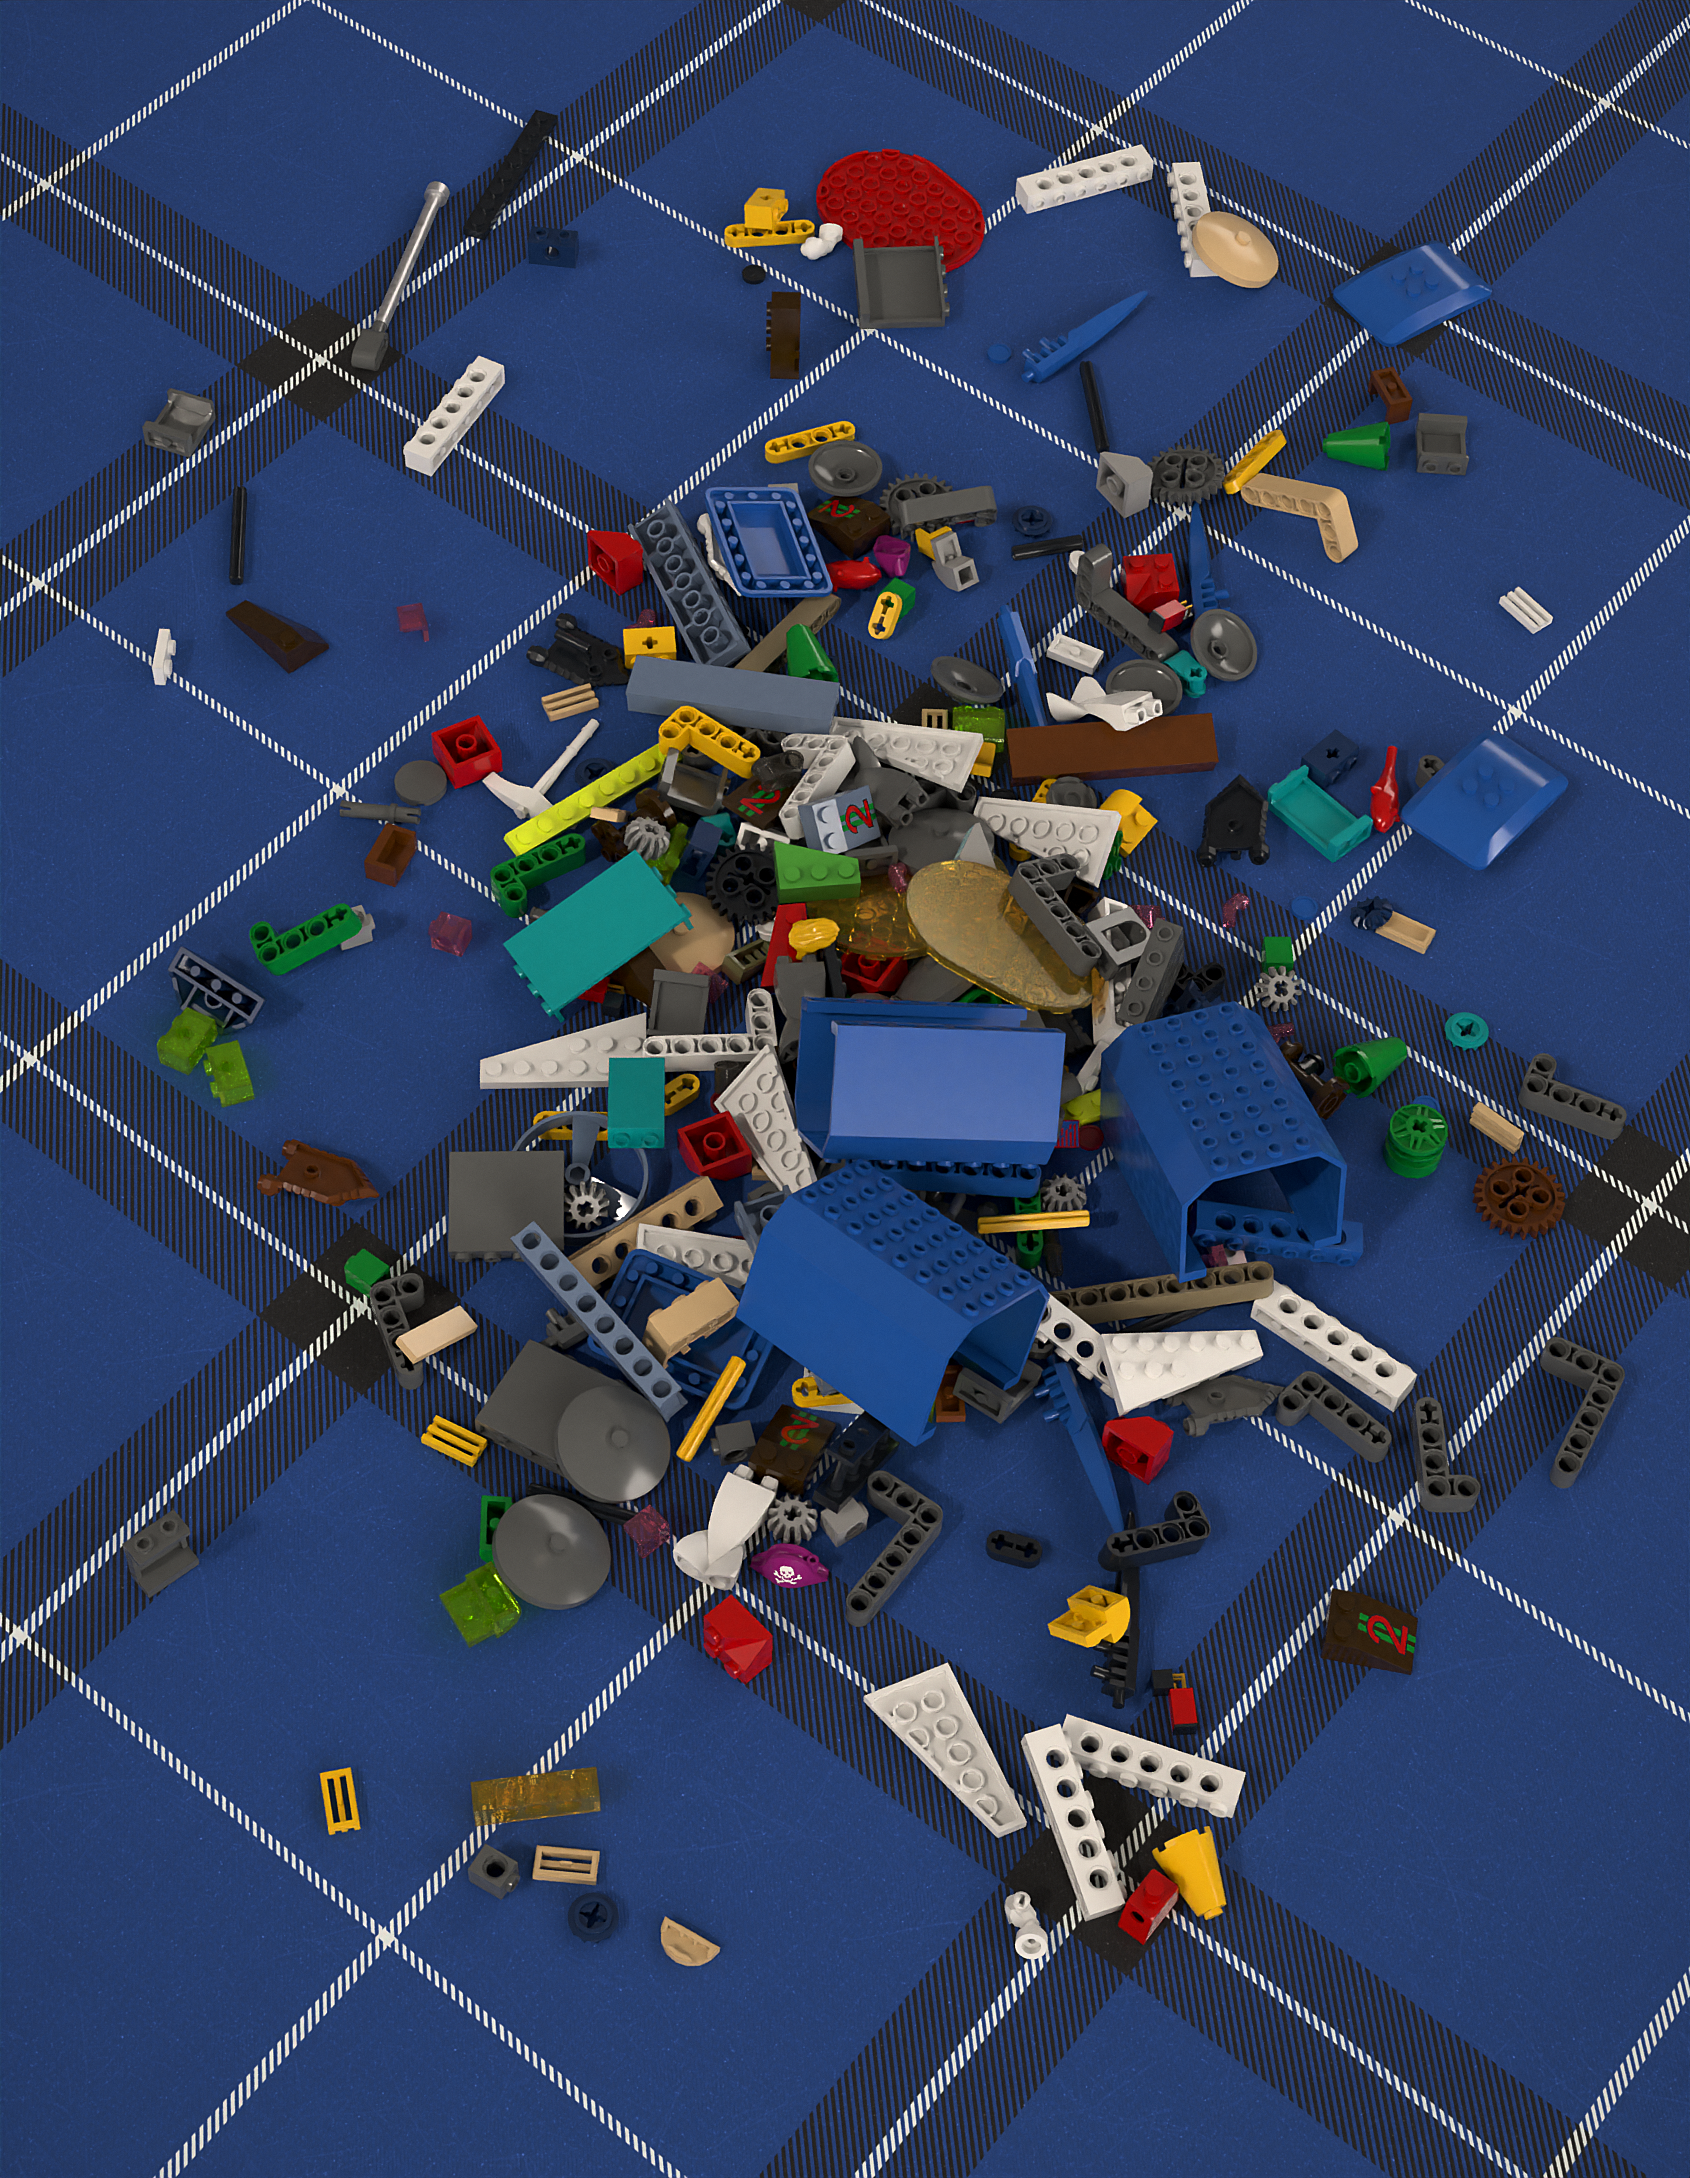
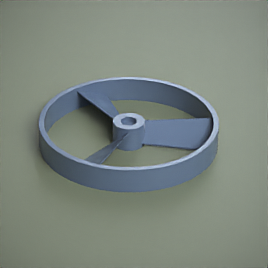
M570 1111L550 1116L533 1125L521 1136L512 1151H524L534 1139L546 1131L572 1124V1164L566 1168L564 1188L567 1187L569 1190V1187L574 1185L580 1189V1181L582 1180L585 1181L586 1188H589L591 1183L595 1182L597 1184L596 1191L600 1189L606 1191L603 1198L609 1199L610 1205L605 1208L608 1210V1215L616 1221L612 1225L595 1232L582 1234L564 1233V1245L586 1246L641 1212L649 1188L648 1163L643 1148H633L641 1161L644 1171L643 1186L638 1199L590 1176L588 1165L600 1127L606 1129L608 1127V1116L588 1111Z

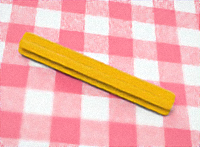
M1085 1209L979 1217L977 1229L980 1234L1084 1227L1090 1224V1214Z
M732 1356L676 1452L680 1459L686 1462H690L745 1369L746 1363L743 1359Z

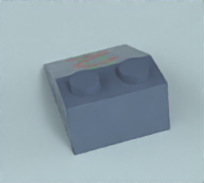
M869 785L797 806L807 847L810 849L838 854L881 836Z

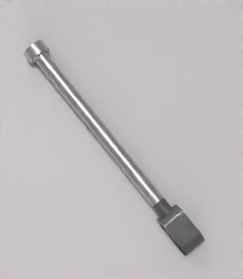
M431 182L424 193L426 203L371 330L362 329L353 349L352 367L378 371L388 346V333L385 332L439 207H443L446 204L450 195L448 187L441 182Z

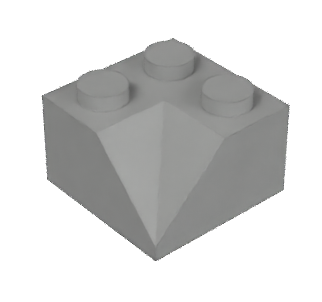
M1105 451L1100 453L1096 483L1098 491L1124 519L1148 508L1153 478L1151 468L1145 465L1139 457Z

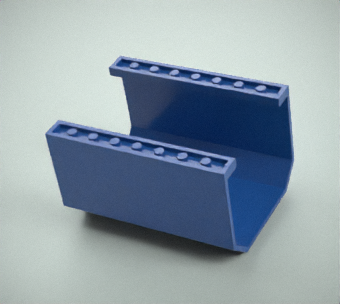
M802 996L794 1100L798 1136L818 1156L824 1158V1162L841 1163V1159H852V1162L861 1158L869 1163L870 1160H880V1163L887 1165H896L898 1160L909 1161V1164L917 1166L926 1165V1161H935L940 1166H954V1162H965L964 1165L969 1167H981L982 1163H992V1166L998 1168H1008L1010 1164H1020V1167L1028 1169L1037 1168V1164L1047 1165L1057 1143L1066 1033L1058 1028L1020 1027V1020H1027V1009L1017 1004Z
M1236 1001L1128 1026L1101 1053L1100 1129L1179 1283L1206 1277L1207 1268L1187 1232V1208L1215 1181L1269 1168L1313 1248L1317 1249L1341 1242L1347 1164L1260 1015Z
M860 1158L792 1193L786 1198L762 1230L735 1317L916 1447L932 1437L936 1426L928 1421V1417L950 1357L1003 1391L1019 1382L1050 1295L1044 1285L1029 1272L1022 1270L1009 1261L1006 1256L990 1248L984 1241L964 1230L961 1225L954 1223L941 1214L939 1210L929 1206L914 1193L897 1184L894 1179L884 1175L874 1168L872 1164Z

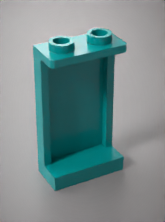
M1303 765L1298 770H1292L1283 781L1274 783L1267 792L1268 809L1329 861L1334 863L1370 836L1373 820L1366 814L1360 819L1353 816L1308 778L1309 768Z
M609 1058L608 1147L664 1148L665 1058Z

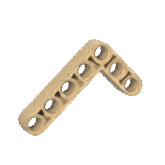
M1264 473L1257 474L1241 487L1243 488L1240 490L1241 496L1248 504L1317 519L1325 552L1333 562L1340 563L1358 548V540L1348 501L1344 493L1339 489Z

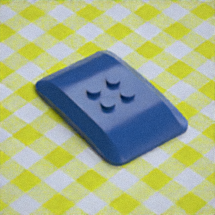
M1432 240L1402 251L1358 273L1337 286L1333 291V298L1380 344L1386 347H1394L1488 300L1492 289L1445 244Z
M711 487L706 490L704 500L710 522L735 588L741 595L761 598L826 597L831 594L833 584L800 496L795 490L787 487Z
M1485 730L1458 752L1408 801L1401 810V819L1407 826L1469 868L1484 870L1566 791L1568 780L1562 773L1500 732Z
M635 1249L626 1256L605 1302L639 1341L642 1342L648 1317L655 1310L668 1308L680 1295L685 1294L688 1296L694 1292L700 1283L706 1280L711 1282L715 1278L647 1250ZM723 1282L740 1303L744 1290ZM733 1317L706 1339L704 1336H701L688 1344L691 1350L683 1355L679 1351L668 1359V1367L665 1370L682 1388L680 1391L706 1401L731 1357L737 1356L743 1359L746 1367L723 1405V1408L729 1410H740L747 1404L774 1344L737 1317ZM589 1335L588 1345L592 1352L612 1361Z

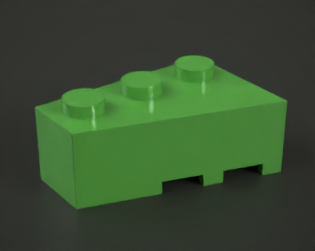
M774 841L773 857L779 904L859 897L861 879L857 858Z

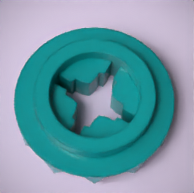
M1467 1012L1452 1015L1447 1020L1444 1029L1446 1040H1450L1453 1047H1462L1463 1051L1468 1048H1472L1475 1051L1479 1046H1484L1489 1034L1485 1021L1479 1016ZM1472 1028L1470 1035L1461 1036L1462 1031L1465 1032L1467 1029Z

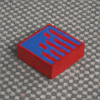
M1063 1120L1060 1135L1054 1148H1080L1079 1120Z

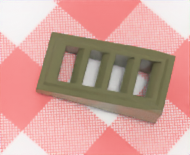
M760 938L726 954L721 970L736 985L747 981L765 968L770 942ZM759 949H761V950L766 954V956H764V955L759 951Z

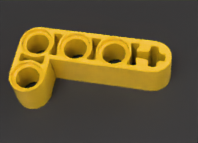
M682 706L678 708L659 727V750L663 755L667 754L669 747L679 750L680 753L689 744L745 779L751 778L760 770V750L757 746L694 707Z

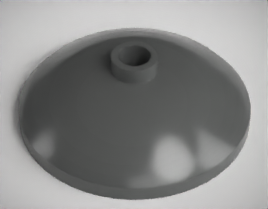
M840 440L819 447L810 457L808 472L812 482L824 492L840 497H851L868 492L877 485L882 476V462L878 454L869 446L856 441Z
M1211 609L1201 614L1193 623L1191 629L1192 649L1198 662L1206 668L1208 673L1220 680L1233 682L1243 679L1252 672L1257 661V646L1250 629L1238 616L1223 609Z
M941 656L935 658L931 664L930 670L936 683L946 694L959 703L974 705L991 704L1002 697L1004 689L1001 682L992 673L973 662L952 656Z
M1147 659L1130 660L1118 665L1109 674L1105 686L1106 695L1124 691L1152 692L1153 699H1160L1163 713L1158 717L1171 715L1178 708L1183 692L1181 681L1173 670L1162 663Z

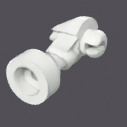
M832 223L821 225L819 238H807L806 242L801 246V253L810 260H816L821 256L827 255V253L832 252L836 243L842 240L843 228Z
M1023 1891L1016 1892L1007 1897L1004 1905L1009 1924L1013 1923L1014 1926L1021 1928L1016 1934V1951L1027 1959L1040 1958L1047 1951L1048 1936L1039 1926L1040 1923L1036 1918V1912L1030 1904V1896Z

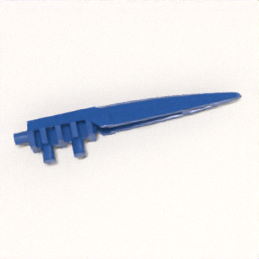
M1143 290L1106 309L1078 328L1069 331L1067 339L1062 335L1058 337L1057 342H1050L1045 337L1041 338L1038 343L1042 347L1040 354L1037 352L1033 353L1026 348L1021 354L1026 359L1024 373L1021 375L1024 382L1033 380L1040 383L1076 359L1081 352L1119 324L1147 296L1148 292Z
M1193 501L1188 547L1189 580L1194 622L1204 612L1211 609H1219L1218 600L1230 598L1228 588L1217 590L1212 578L1204 523L1199 503ZM1230 606L1221 608L1223 610L1231 612Z
M1002 605L999 608L1001 615L997 622L1000 639H1003V648L1006 650V658L1010 660L1009 667L1013 684L1017 683L1032 727L1048 726L1036 683V667L1018 612H1011L1009 605Z
M1050 1355L1046 1358L1049 1368L1042 1371L1045 1383L1033 1388V1392L1037 1399L1050 1394L1055 1407L1042 1412L1045 1421L1049 1423L1060 1418L1063 1426L1069 1431L1088 1478L1115 1533L1124 1531V1525L1113 1477L1090 1411L1070 1364L1066 1362L1060 1363L1057 1355Z

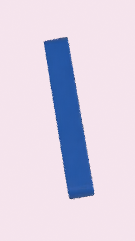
M845 1159V1166L852 1163V1159ZM870 1160V1164L884 1175L891 1177L897 1184L908 1190L1030 1198L1038 1193L1042 1173L1038 1164L1037 1168L1028 1169L1020 1167V1164H1010L1008 1168H998L992 1166V1163H982L981 1167H969L964 1165L965 1162H954V1166H940L935 1161H926V1165L917 1166L909 1164V1161L898 1160L896 1165H887L880 1163V1160Z

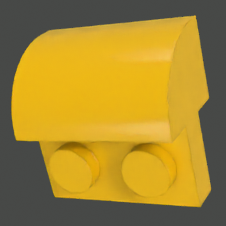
M1118 789L1112 792L1098 809L1118 811L1122 816L1117 829L1123 832V841L1119 847V853L1126 858L1158 820L1139 804L1142 800L1140 796L1128 790Z
M1088 1585L1067 1599L1069 1611L1047 1624L1051 1635L1087 1648L1096 1646L1100 1643L1101 1639L1116 1643L1128 1627L1130 1605L1126 1596Z

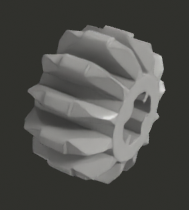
M637 817L635 821L628 825L625 831L623 843L628 846V851L632 852L636 849L645 861L649 858L656 861L666 853L669 847L670 834L666 831V826L658 824V820L654 822L649 817L646 819Z
M1280 966L1278 971L1274 967H1269V975L1266 973L1259 975L1264 983L1255 984V987L1262 988L1263 991L1257 993L1256 997H1265L1262 1006L1268 1007L1271 1004V1011L1277 1012L1279 1006L1283 1011H1287L1289 1008L1288 1002L1292 1005L1297 1004V1000L1293 995L1302 994L1301 990H1295V986L1301 984V980L1292 981L1295 972L1291 970L1286 974L1285 966ZM1275 984H1282L1280 988L1283 991L1282 994H1275Z
M1054 1173L1051 1180L1045 1179L1040 1190L1041 1210H1047V1212L1083 1210V1206L1087 1201L1084 1184H1078L1077 1176L1069 1179L1067 1173H1065L1062 1178H1059Z
M582 1180L580 1181V1189L571 1185L569 1187L571 1194L564 1193V1201L566 1202L564 1203V1212H568L565 1220L569 1222L576 1219L574 1224L576 1229L580 1227L581 1223H585L587 1230L591 1229V1221L599 1226L602 1223L600 1217L608 1216V1210L605 1207L610 1205V1201L607 1198H603L606 1194L604 1189L596 1191L597 1184L595 1182H592L590 1187L586 1188V1183ZM585 1201L590 1202V1206H587L586 1209L581 1208Z
M786 1494L784 1502L776 1499L773 1508L768 1510L769 1521L767 1522V1527L769 1531H773L775 1540L783 1537V1543H789L790 1540H794L795 1544L799 1545L801 1538L809 1541L811 1532H815L817 1529V1511L812 1509L810 1500L801 1502L800 1495L795 1500H791Z

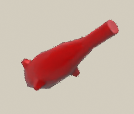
M864 557L863 561L844 560L825 564L833 584V592H837L838 588L865 589L875 585L882 578L881 571L876 565L870 563L868 557Z
M1395 746L1387 748L1385 767L1379 780L1370 788L1372 792L1370 812L1373 825L1376 830L1384 834L1394 822L1400 821L1398 815L1400 807L1399 787L1395 775L1398 748Z

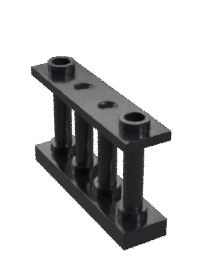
M864 1411L827 1449L826 1453L838 1460L837 1465L830 1476L814 1491L812 1499L838 1514L866 1485L870 1474L880 1470L898 1451L900 1443L889 1437L891 1429Z

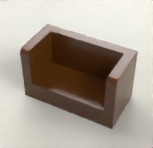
M1394 366L1371 371L1368 393L1370 395L1379 393L1387 407L1385 422H1388L1390 425L1407 421L1413 399Z
M386 823L364 861L366 878L396 887L418 849L416 833Z

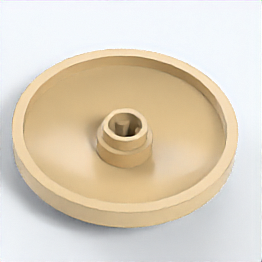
M1215 211L1204 214L1194 226L1192 242L1197 254L1214 273L1226 281L1241 287L1259 288L1268 284L1276 274L1279 264L1273 245L1257 227L1245 219L1227 212Z
M677 892L678 898L675 901L678 905L684 903L691 912L692 916L689 920L694 928L689 931L682 922L649 947L669 971L707 975L712 978L722 971L721 968L725 955L734 951L735 931L732 921L728 922V914L720 917L718 913L719 908L712 909L711 902L713 900H708L707 897L698 894Z

